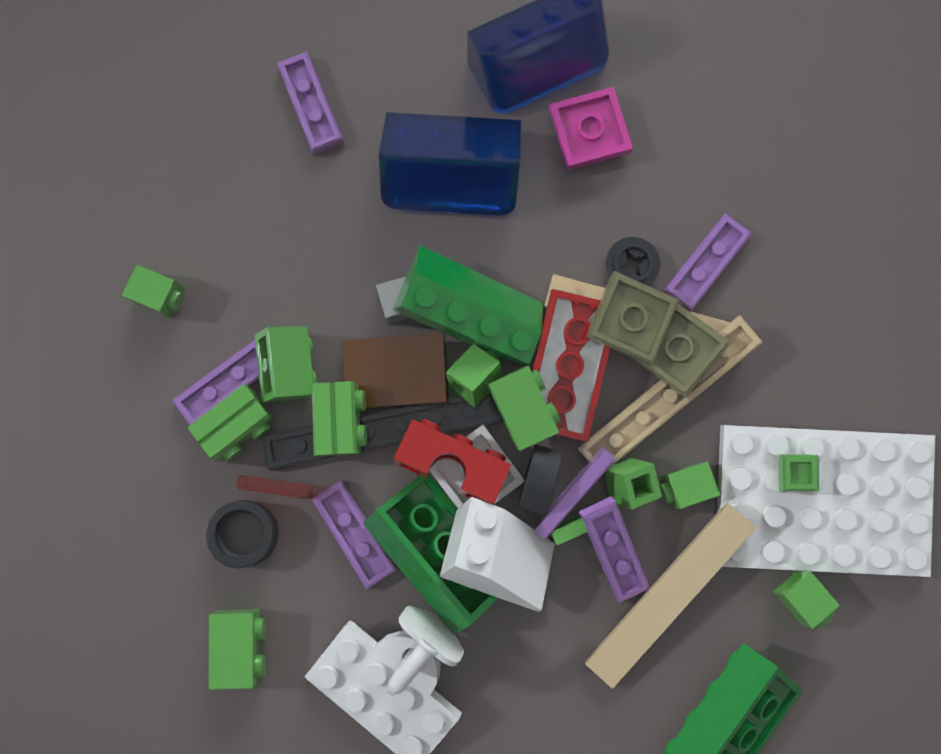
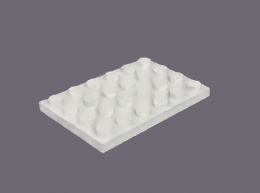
M720 425L718 491L720 496H717V513L726 503H729L756 527L753 533L722 567L931 577L935 435ZM778 454L819 455V491L779 490Z

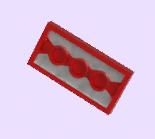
M551 289L542 325V333L539 338L531 372L535 370L539 372L546 388L541 391L546 405L552 402L561 422L556 424L559 431L556 435L588 442L610 352L609 347L585 337L601 300Z

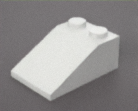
M471 497L456 511L439 577L539 612L542 610L555 543L549 539H543L533 528L507 510Z

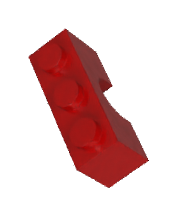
M412 419L394 456V464L426 479L435 463L445 459L453 460L464 471V482L459 494L468 499L473 497L494 505L512 465L505 462L506 457L492 449H486L483 452L472 447L473 441L462 435L454 434L453 437H450L440 432L441 427L429 420L422 419L421 422Z

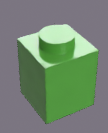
M137 264L122 296L138 305L171 318L173 312H176L182 305L184 287L169 277Z
M473 344L446 372L449 390L476 408L490 393L487 384L502 377L499 358L489 350L483 351Z
M630 458L610 466L603 474L609 497L612 496L617 505L632 510L662 497L654 463Z
M708 461L661 476L663 483L659 486L662 498L666 504H671L672 509H682L720 496Z
M796 570L772 591L800 625L811 629L823 627L830 622L834 616L832 612L840 606L813 573L807 570Z

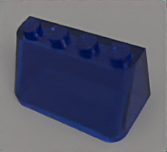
M535 0L467 31V63L489 106L500 114L511 113L600 71L606 65L609 56L602 0Z
M386 112L379 150L380 191L383 203L396 210L503 216L511 213L515 209L517 202L521 120Z

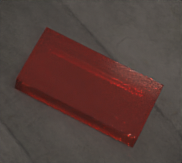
M238 475L236 487L239 490L301 499L312 498L314 485Z

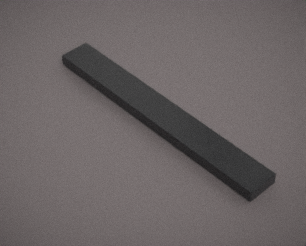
M491 392L476 408L459 396L449 397V403L405 406L361 415L360 425H366L367 446H361V452L401 444L412 419L421 422L422 419L429 420L441 427L440 432L444 434L478 428L482 425L488 426L502 423L504 421ZM313 426L262 436L267 468L270 471L338 457L314 456Z

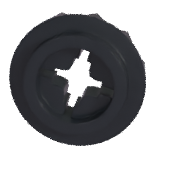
M627 237L617 241L610 248L605 265L609 278L616 271L649 286L658 276L660 258L655 247L645 239ZM626 256L630 257L633 261L644 258L637 267L638 273H634L632 269L621 270L627 263Z

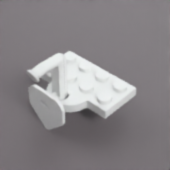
M408 605L399 616V623L404 631L388 634L379 642H376L354 622L349 620L305 675V678L395 754H430L462 714L461 711L434 690L440 678V661L449 666H456L464 654V649L457 637L437 613Z

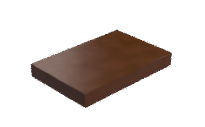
M443 332L342 341L344 382L354 381L359 385V390L365 391L366 409L449 403L446 376V337Z

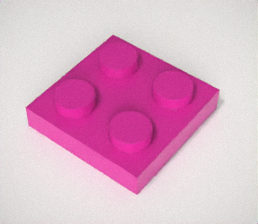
M614 87L549 105V113L567 171L632 152L633 146Z

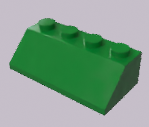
M421 245L418 247L392 309L471 346L475 344L483 351L489 350L498 358L513 365H527L530 363L542 333L541 302Z
M428 474L426 479L421 476L414 479L379 507L363 525L451 632L456 634L471 626L498 597L439 577L458 508L431 475Z
M743 643L739 650L734 651L730 655L724 671L718 679L710 683L706 690V696L699 706L687 715L685 725L676 738L671 739L667 743L663 754H759L803 690L779 667Z

